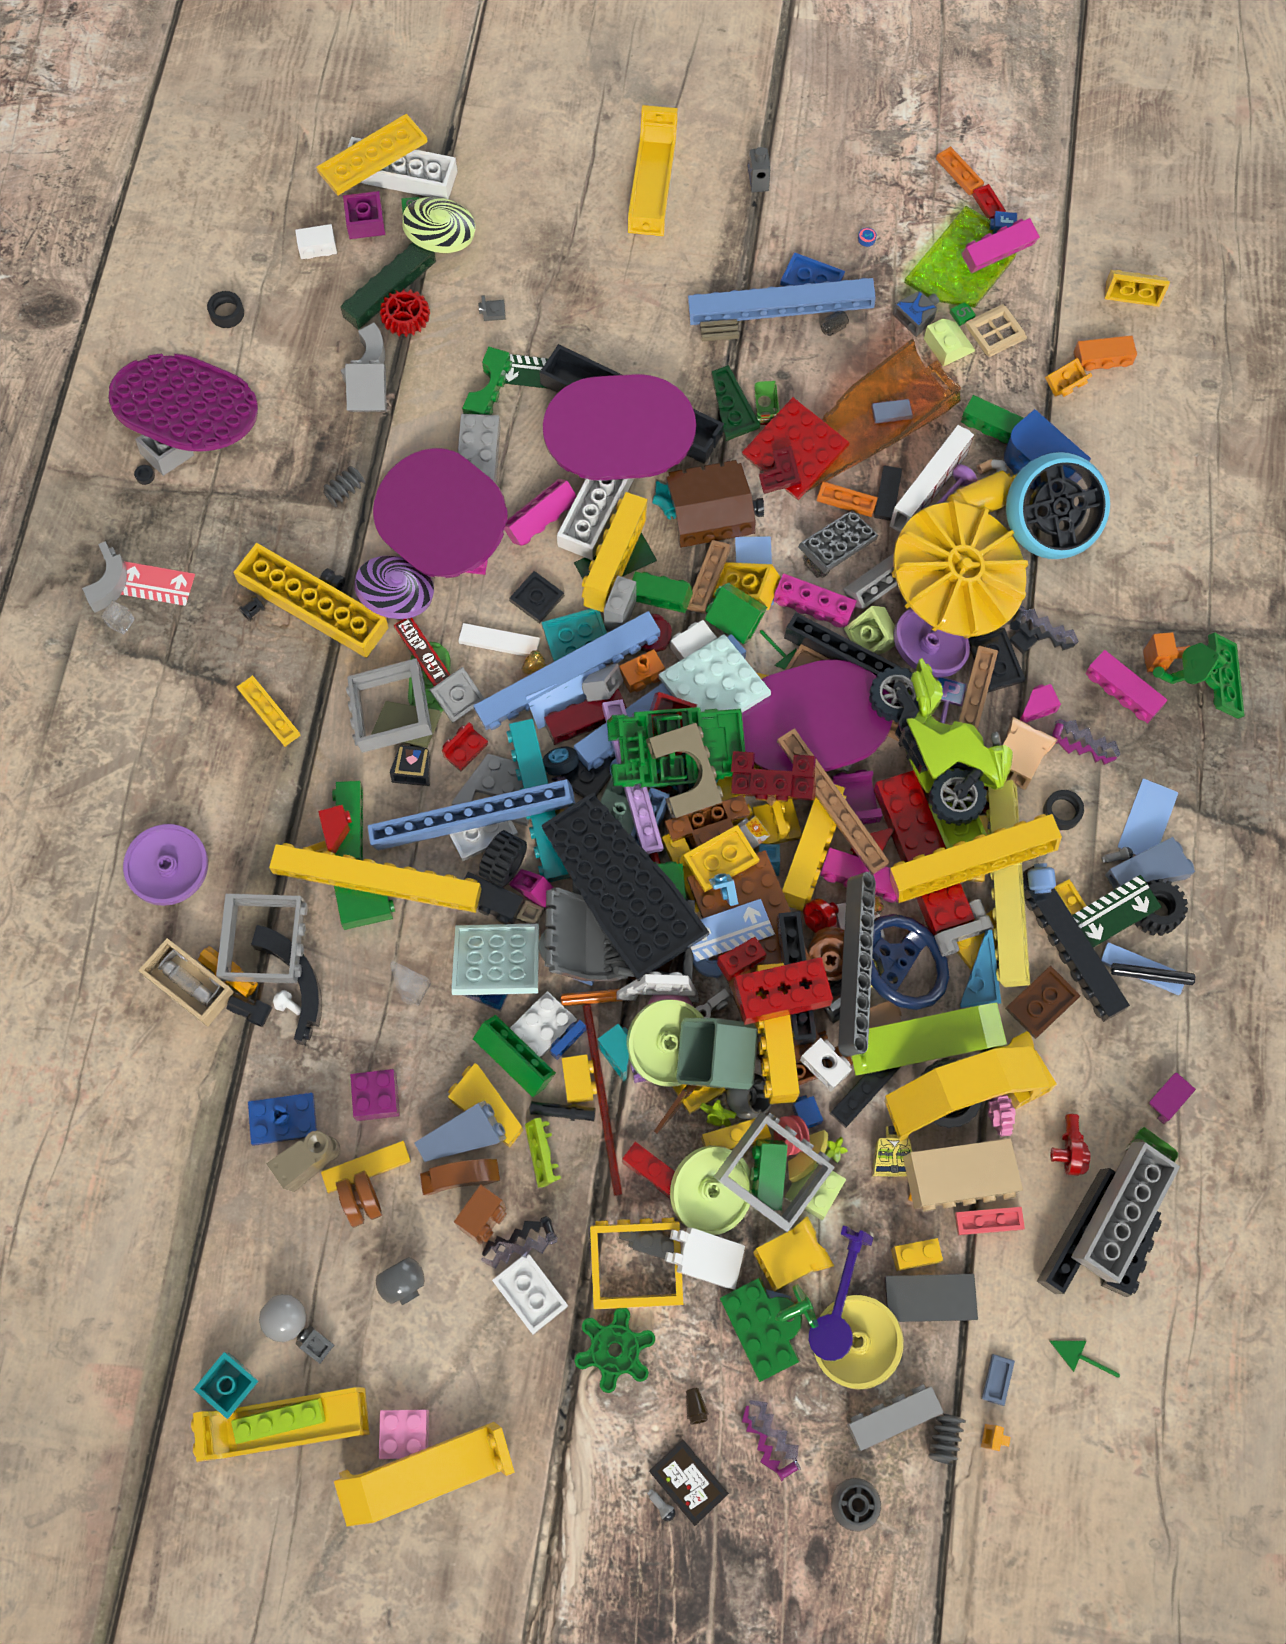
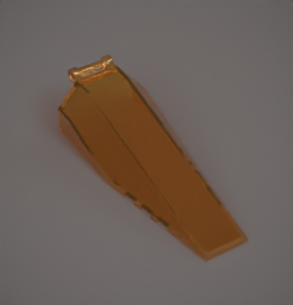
M912 338L854 383L836 402V405L823 416L822 420L848 440L850 445L808 491L893 445L948 412L961 401V386L958 383H954L941 368V364L937 360L925 368L917 353L915 341ZM935 372L949 388L945 390L932 376V373ZM909 399L913 414L912 419L883 423L874 422L872 404Z

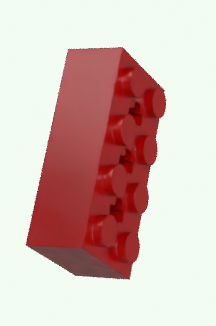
M822 957L738 975L734 979V987L744 1025L827 1007L833 1001ZM801 983H805L806 985H808V989H805L804 986H801ZM784 988L785 990H787V993L783 994V992L779 991V989ZM758 993L765 994V999H762L761 996H757Z

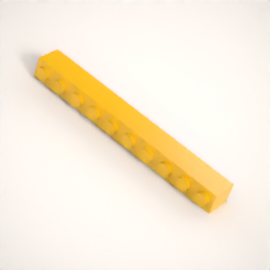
M288 843L275 845L269 866L272 873L276 875L474 913L477 911L482 890L480 883L471 878L461 880L457 879L454 875L446 874L445 876H440L429 870L419 872L415 868L408 866L403 869L396 867L392 863H384L382 865L377 864L371 859H364L362 861L356 860L355 857L350 855H343V857L335 856L334 853L329 851L320 853L315 852L314 849L309 847L299 849Z

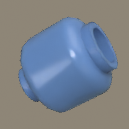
M1047 863L1034 864V868L1028 870L1029 888L1034 890L1035 894L1050 893L1051 889L1056 887L1055 870L1052 867H1047Z

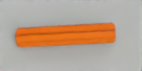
M620 989L561 995V1004L563 1006L622 1000H617L616 992Z

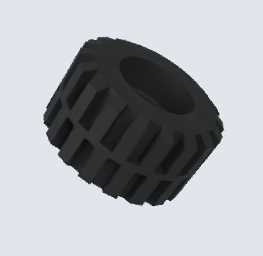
M506 830L499 832L492 839L481 859L479 875L500 887L507 885L523 862L527 850V842Z
M1158 879L1156 882L1155 880L1148 882L1147 885L1156 899L1166 905L1168 916H1159L1153 912L1136 922L1137 928L1141 926L1143 928L1141 931L1144 933L1150 931L1149 935L1154 936L1158 933V936H1163L1165 933L1169 934L1181 924L1186 917L1185 914L1188 912V907H1185L1188 901L1183 899L1185 893L1178 891L1180 888L1178 885L1172 886L1171 881L1164 883L1163 879Z

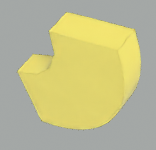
M822 1130L809 1135L810 1143L814 1145L812 1150L817 1154L820 1151L825 1153L828 1144V1133ZM800 1152L795 1158L788 1161L789 1180L792 1183L801 1180L813 1171L814 1165L817 1162L804 1152Z

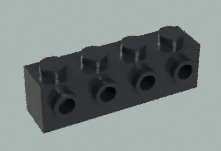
M1156 1212L1121 1282L1113 1283L1103 1279L1102 1287L1124 1297L1132 1296V1293L1135 1294L1140 1284L1137 1281L1139 1274L1144 1272L1147 1265L1145 1260L1146 1254L1151 1252L1154 1246V1240H1152L1154 1232H1158L1162 1220L1159 1219L1161 1212Z

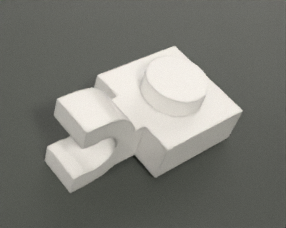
M724 989L709 999L706 1004L700 1005L696 1009L699 1012L704 1011L706 1013L704 1018H710L711 1012L716 1009L720 1011L728 1005L727 1001H729L730 995Z

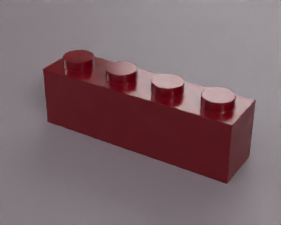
M619 689L614 692L610 699L587 701L585 699L584 702L577 705L571 704L559 712H550L544 717V721L553 744L562 743L605 724L606 719L602 704L623 699Z

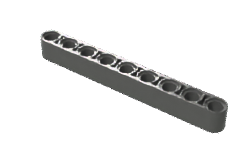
M870 872L851 876L847 881L838 1040L839 1051L844 1057L863 1054L868 1049L876 889L875 878Z

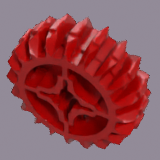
M404 288L402 292L396 290L394 295L389 293V298H384V303H381L380 317H382L383 325L392 334L397 332L399 337L401 334L407 337L410 333L414 336L415 331L421 333V328H426V323L429 322V304L425 301L423 295L420 296L418 291L413 293L412 289L406 292Z

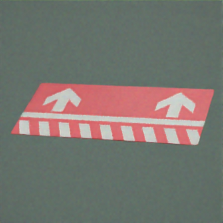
M125 562L127 581L121 595L186 606L195 574Z

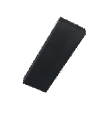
M883 466L874 518L891 521L897 503L903 468Z

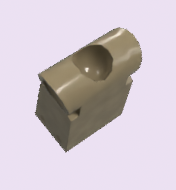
M312 1131L305 1139L299 1140L266 1164L283 1189L295 1192L320 1172L327 1163L338 1157L340 1144L335 1138L323 1132Z

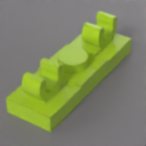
M535 1118L525 1124L538 1188L546 1187L561 1179V1175L555 1176L552 1171L559 1167L558 1164L551 1165L550 1162L551 1150L548 1146L547 1138L551 1137L552 1133H545L543 1127L550 1124L548 1121L542 1122L541 1118Z

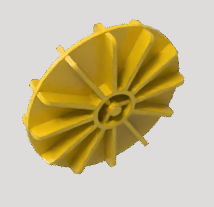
M957 500L929 506L919 511L905 524L895 541L892 577L896 578L898 587L907 602L905 607L907 609L911 607L921 619L932 626L931 630L933 631L939 629L952 635L963 636L965 639L988 634L1007 623L1015 615L1026 596L1025 568L1028 566V561L1023 559L1021 551L1012 537L1014 531L1011 530L1009 532L997 519L988 514L989 509L986 507L981 510L967 504L958 503Z

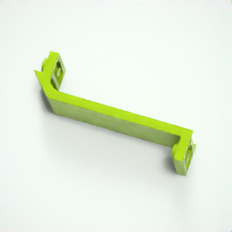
M996 1002L869 1028L867 1051L863 1054L851 1056L855 1076L1002 1046L1006 1045L1007 1042Z

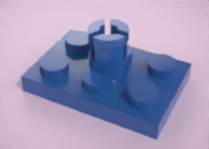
M313 1093L248 1102L252 1146L304 1139L310 1132L317 1131Z

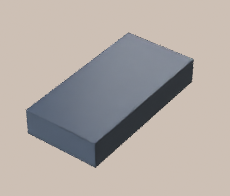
M909 399L874 403L871 406L875 423L912 419L913 416Z
M995 1354L991 1355L981 1397L982 1400L1005 1406L1015 1363L1014 1360Z

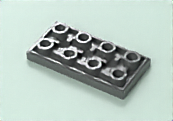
M851 510L802 541L798 548L826 573L877 540L879 535L858 514Z
M975 1274L885 1276L887 1307L895 1315L898 1322L978 1320Z

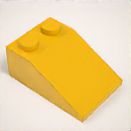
M725 562L712 598H716L714 594L719 586L730 583L768 607L767 610H769L781 576L772 564Z

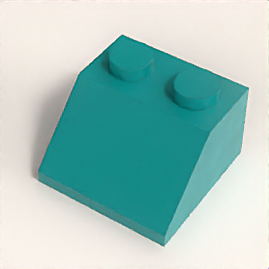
M617 1024L600 1036L597 1041L598 1049L624 1082L627 1079L630 1061L627 1049L628 1030L626 1027L621 1028Z
M223 1352L193 1390L225 1418L229 1419L259 1381L234 1356Z

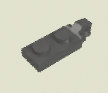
M652 1231L620 1232L619 1239L628 1241V1247L633 1248L635 1251L665 1259L666 1252L674 1253V1240L670 1239L669 1236Z

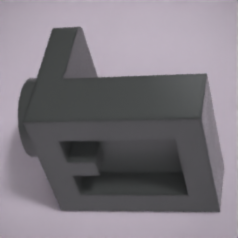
M481 295L482 302L478 303L479 314H483L484 321L506 320L504 300L486 301L485 295Z
M310 1325L307 1329L304 1328L297 1336L298 1341L296 1345L319 1364L334 1347L332 1342Z

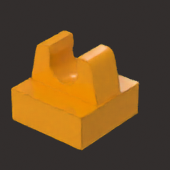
M985 1424L981 1447L1000 1451V1447L1003 1445L1009 1447L1011 1437L1003 1435V1427Z

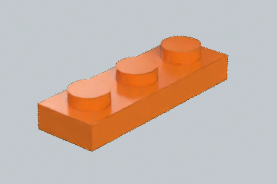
M951 146L937 154L936 160L968 195H971L974 189L984 186V181Z
M822 482L817 502L848 511L853 510L855 513L872 517L878 497Z

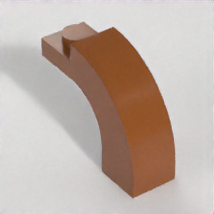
M497 1159L454 1162L429 1168L430 1171L420 1173L423 1195H432L463 1186H480V1184L485 1186L500 1181Z

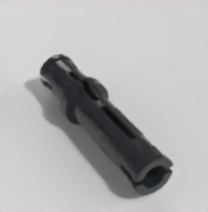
M531 1101L530 1115L567 1118L570 1121H575L576 1119L594 1122L596 1108L577 1106V1104L560 1105Z

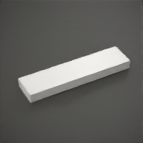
M465 623L462 625L459 637V644L536 658L540 638Z

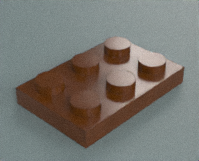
M1050 965L1005 1009L1036 1039L1081 995Z

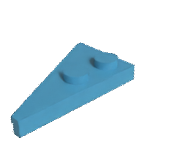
M992 930L985 931L960 1002V1008L996 1002L1001 1004Z

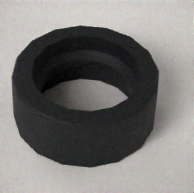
M231 291L217 292L207 302V310L211 321L218 327H234L244 317V308L240 297L236 293ZM225 303H232L237 307L232 314L227 316H219L215 313L216 309Z
M1058 790L1053 792L1046 800L1043 814H1046V816L1053 814L1058 829L1069 830L1074 828L1082 819L1084 803L1075 792ZM1066 800L1070 802L1075 808L1076 813L1074 817L1068 821L1058 819L1052 812V805L1055 801Z

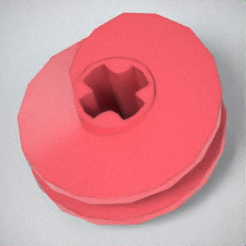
M784 1116L779 1119L780 1122L778 1124L783 1128L787 1125L797 1133L795 1137L798 1140L802 1141L804 1138L810 1142L807 1125L799 1116ZM774 1130V1140H782L788 1145L787 1156L803 1152Z

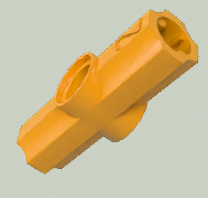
M208 946L203 949L197 960L216 976L219 953ZM232 961L231 972L244 973L242 969L235 962ZM222 981L226 985L232 986L246 998L252 995L258 986L257 982Z

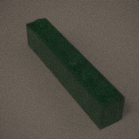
M413 242L409 244L406 250L398 254L376 276L370 278L367 284L359 288L352 297L343 302L340 306L343 318L356 329L362 328L380 312L381 303H384V298H389V293L394 295L396 290L402 292L403 288L406 289L436 262L435 252L419 247Z

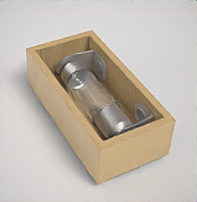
M168 938L138 970L146 979L207 1027L225 1008L230 996L234 994V991Z

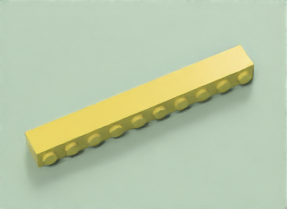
M1013 780L1005 781L1000 789L994 790L988 787V790H986L987 803L989 802L990 808L987 810L988 822L991 824V829H988V835H990L999 828L1008 829L1014 827V824L1019 822L1017 786ZM1021 862L990 873L992 881L994 880V888L991 889L992 899L995 900L996 908H993V918L997 922V928H994V937L998 941L995 956L996 960L999 961V969L996 970L997 980L1004 987L1030 985Z

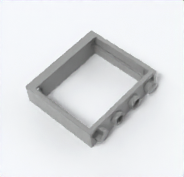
M417 658L347 677L348 686L346 691L351 700L348 701V707L353 715L350 718L353 730H355V734H352L355 746H359L362 753L432 735L423 673ZM411 677L419 723L366 736L360 690Z
M225 894L216 976L221 981L297 983L298 977L301 976L302 972L299 960L304 952L301 940L306 932V925L303 923V919L308 911V905L301 896ZM238 906L296 907L289 974L231 972Z
M760 1112L714 1177L788 1232L835 1167L829 1163L831 1158L820 1151L818 1154L812 1150L814 1145L806 1139L798 1140L795 1137L797 1133L787 1125L785 1128L781 1127L778 1124L780 1120L773 1114L765 1115ZM766 1124L819 1163L782 1216L728 1176Z

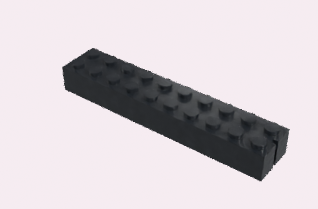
M558 344L540 371V384L558 393L566 386L581 379L622 374ZM693 409L696 419V432L694 442L687 452V456L706 464L713 452V448L717 446L723 436L724 423Z

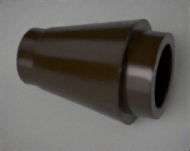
M699 1388L687 1390V1419L690 1420V1424L695 1425L708 1421L707 1415H709Z

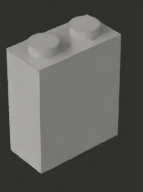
M351 360L350 364H345L347 411L387 412L386 365L381 364L380 360H370L369 364H362L360 360Z
M617 576L604 608V626L606 631L610 632L629 622L636 605V581Z

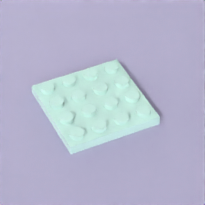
M725 634L659 674V679L673 697L697 704L701 712L705 711V709H741L743 713L771 695L770 689Z
M539 924L455 925L452 995L538 993Z

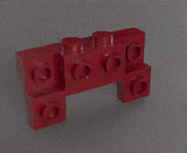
M733 751L731 794L755 796L756 800L767 801L768 797L775 798V801L788 802V799L815 800V756L794 755L792 771L754 769L755 753Z

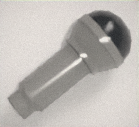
M1123 847L1119 852L1107 854L1101 857L1103 863L1117 860L1126 861L1133 857V851L1129 847Z
M651 1489L647 1494L649 1499L659 1509L661 1519L666 1522L673 1520L676 1515L674 1507L666 1504L658 1493Z

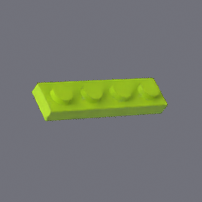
M321 1398L233 1419L231 1424L235 1442L239 1444L323 1423L326 1420Z

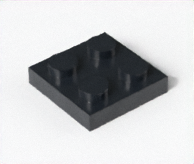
M533 571L511 595L509 601L540 624L565 595L563 591Z

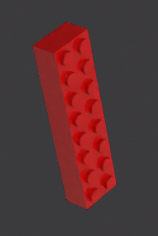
M914 770L876 782L874 793L887 827L894 830L891 837L901 861L906 863L912 861L918 855L924 854L927 856L933 854L939 848L946 849ZM961 883L916 897L926 925L934 936L975 920Z

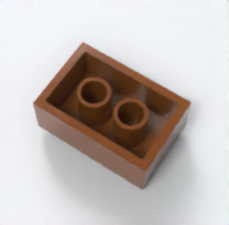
M480 1184L454 1220V1223L460 1231L481 1245L483 1241L487 1243L494 1233L492 1229L496 1223L499 1225L502 1223L507 1215L505 1212L507 1208L502 1199Z

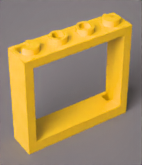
M675 1217L661 1218L662 1222H653V1218L639 1219V1223H631L630 1219L617 1220V1224H608V1220L595 1221V1225L590 1226L594 1309L684 1305L682 1274L677 1272L678 1265L676 1264V1294L600 1297L598 1233L672 1229L679 1231L680 1223L675 1221ZM674 1240V1253L681 1254V1243Z

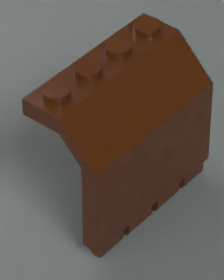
M737 460L723 462V466H720V463L704 465V470L701 469V466L685 469L686 473H683L682 470L668 472L669 476L666 477V482L676 513L680 548L710 543L712 540L719 541L755 534L756 520L752 495L742 463H737Z

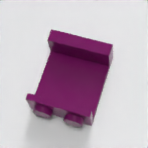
M862 769L851 774L845 772L836 774L832 777V782L845 788L843 795L847 796V803L862 824L879 823L882 818L881 808L877 807L872 784L873 770L867 771Z

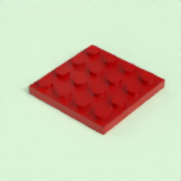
M792 397L742 451V455L761 471L768 472L777 469L773 451L791 446L801 484L784 488V490L799 500L844 452L850 443Z

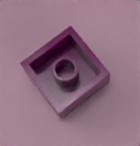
M379 191L343 195L349 239L386 235Z
M394 1069L350 1074L353 1117L356 1121L400 1116L397 1074Z

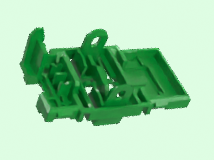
M700 707L634 712L633 717H628L625 714L612 715L607 720L608 741H619L621 764H612L610 766L613 787L621 785L622 787H633L639 784V788L696 783L698 767L690 755L685 754L687 775H684L682 755L675 756V752L668 754V756L652 759L646 739L653 737V732L654 736L681 728L680 719H682V727L696 723L697 727H701L704 736L701 738L703 745L707 746L710 753V758H708L710 766H713L716 771L717 777L715 780L733 777L731 772L733 751L745 752L741 709H705V711L701 712ZM681 713V716L679 714L653 716V718L651 717V715Z

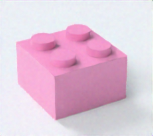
M380 1410L379 1459H401L428 1448L429 1410Z

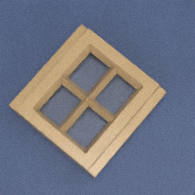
M1004 304L965 323L969 332L988 357L1027 339L1024 330Z

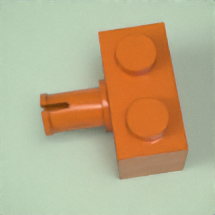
M1173 632L1153 634L1143 650L1147 672H1153L1154 668L1158 666L1163 667L1167 671L1174 659H1182L1183 652L1190 646L1176 647Z
M653 649L620 665L619 669L628 691L632 693L643 690L646 685L660 682L659 674L665 670V667Z

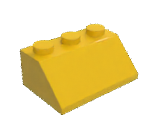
M1110 270L1106 280L1105 299L1159 307L1170 285V281L1166 277Z

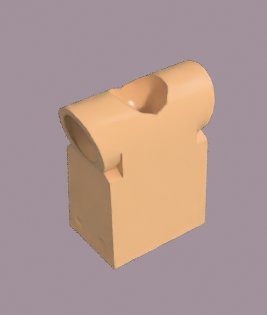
M1012 717L1006 740L1003 744L1013 752L1012 766L1006 781L1013 780L1016 786L1026 790L1042 758L1051 750L1058 739L1042 731L1035 730L1027 723Z

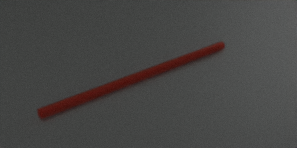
M584 1005L583 1012L591 1060L593 1062L614 1196H620L623 1193L591 1005Z

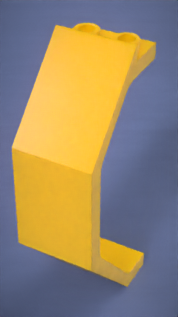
M1033 1046L999 1048L935 1068L885 1095L884 1102L898 1139L903 1141L908 1139L910 1133L953 1111L1007 1093L1030 1091L1029 1094L1032 1098L1038 1096L1042 1089L1050 1086Z

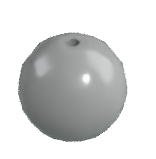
M281 1294L272 1297L260 1311L259 1323L261 1330L266 1337L276 1342L293 1340L305 1327L306 1312L304 1306L291 1295Z

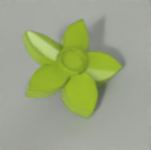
M838 1138L835 1143L827 1140L829 1149L825 1151V1155L838 1163L841 1157L840 1154L848 1152L845 1147L841 1146L843 1138Z

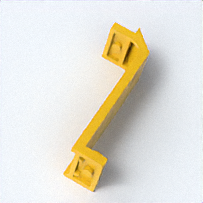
M642 105L640 142L628 212V233L664 236L665 215L676 144L678 108Z
M363 1387L238 1407L229 1419L225 1418L219 1411L195 1412L191 1421V1428L195 1437L193 1454L196 1457V1462L370 1435L366 1391ZM321 1398L326 1420L323 1423L236 1444L231 1424L233 1419Z
M492 1422L362 1474L352 1475L348 1469L339 1472L340 1479L335 1480L334 1485L346 1526H355L377 1522L501 1471L505 1476L515 1472L502 1427Z

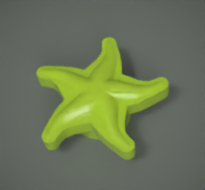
M718 1099L713 1106L706 1105L705 1103L700 1105V1108L708 1114L707 1123L715 1126L724 1125L729 1127L731 1126L729 1118H735L737 1115L733 1111L723 1109L720 1104L721 1101Z

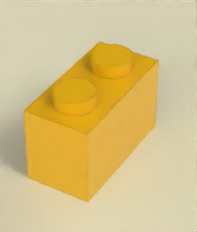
M587 1054L562 1058L568 1104L593 1101V1094H597L595 1081L591 1082L590 1073H594L592 1060L588 1061Z
M938 1238L894 1246L891 1249L896 1271L937 1264L943 1261Z

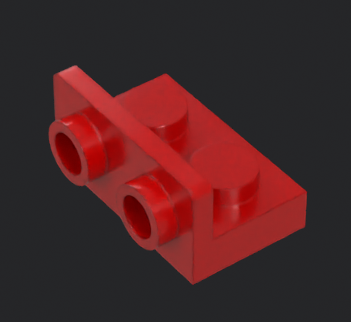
M470 722L466 726H461L456 733L457 735L452 740H447L442 747L443 757L460 772L488 745V741L473 729V725Z

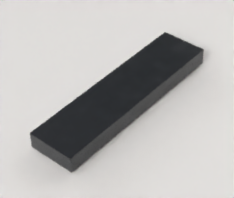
M902 1066L865 1074L830 1112V1115L847 1128Z

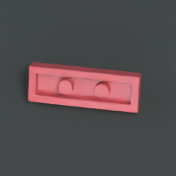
M1022 1207L955 1213L958 1236L1025 1229Z

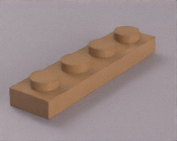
M715 540L711 541L693 587V595L688 605V610L706 614V609L710 604L731 550L730 544Z

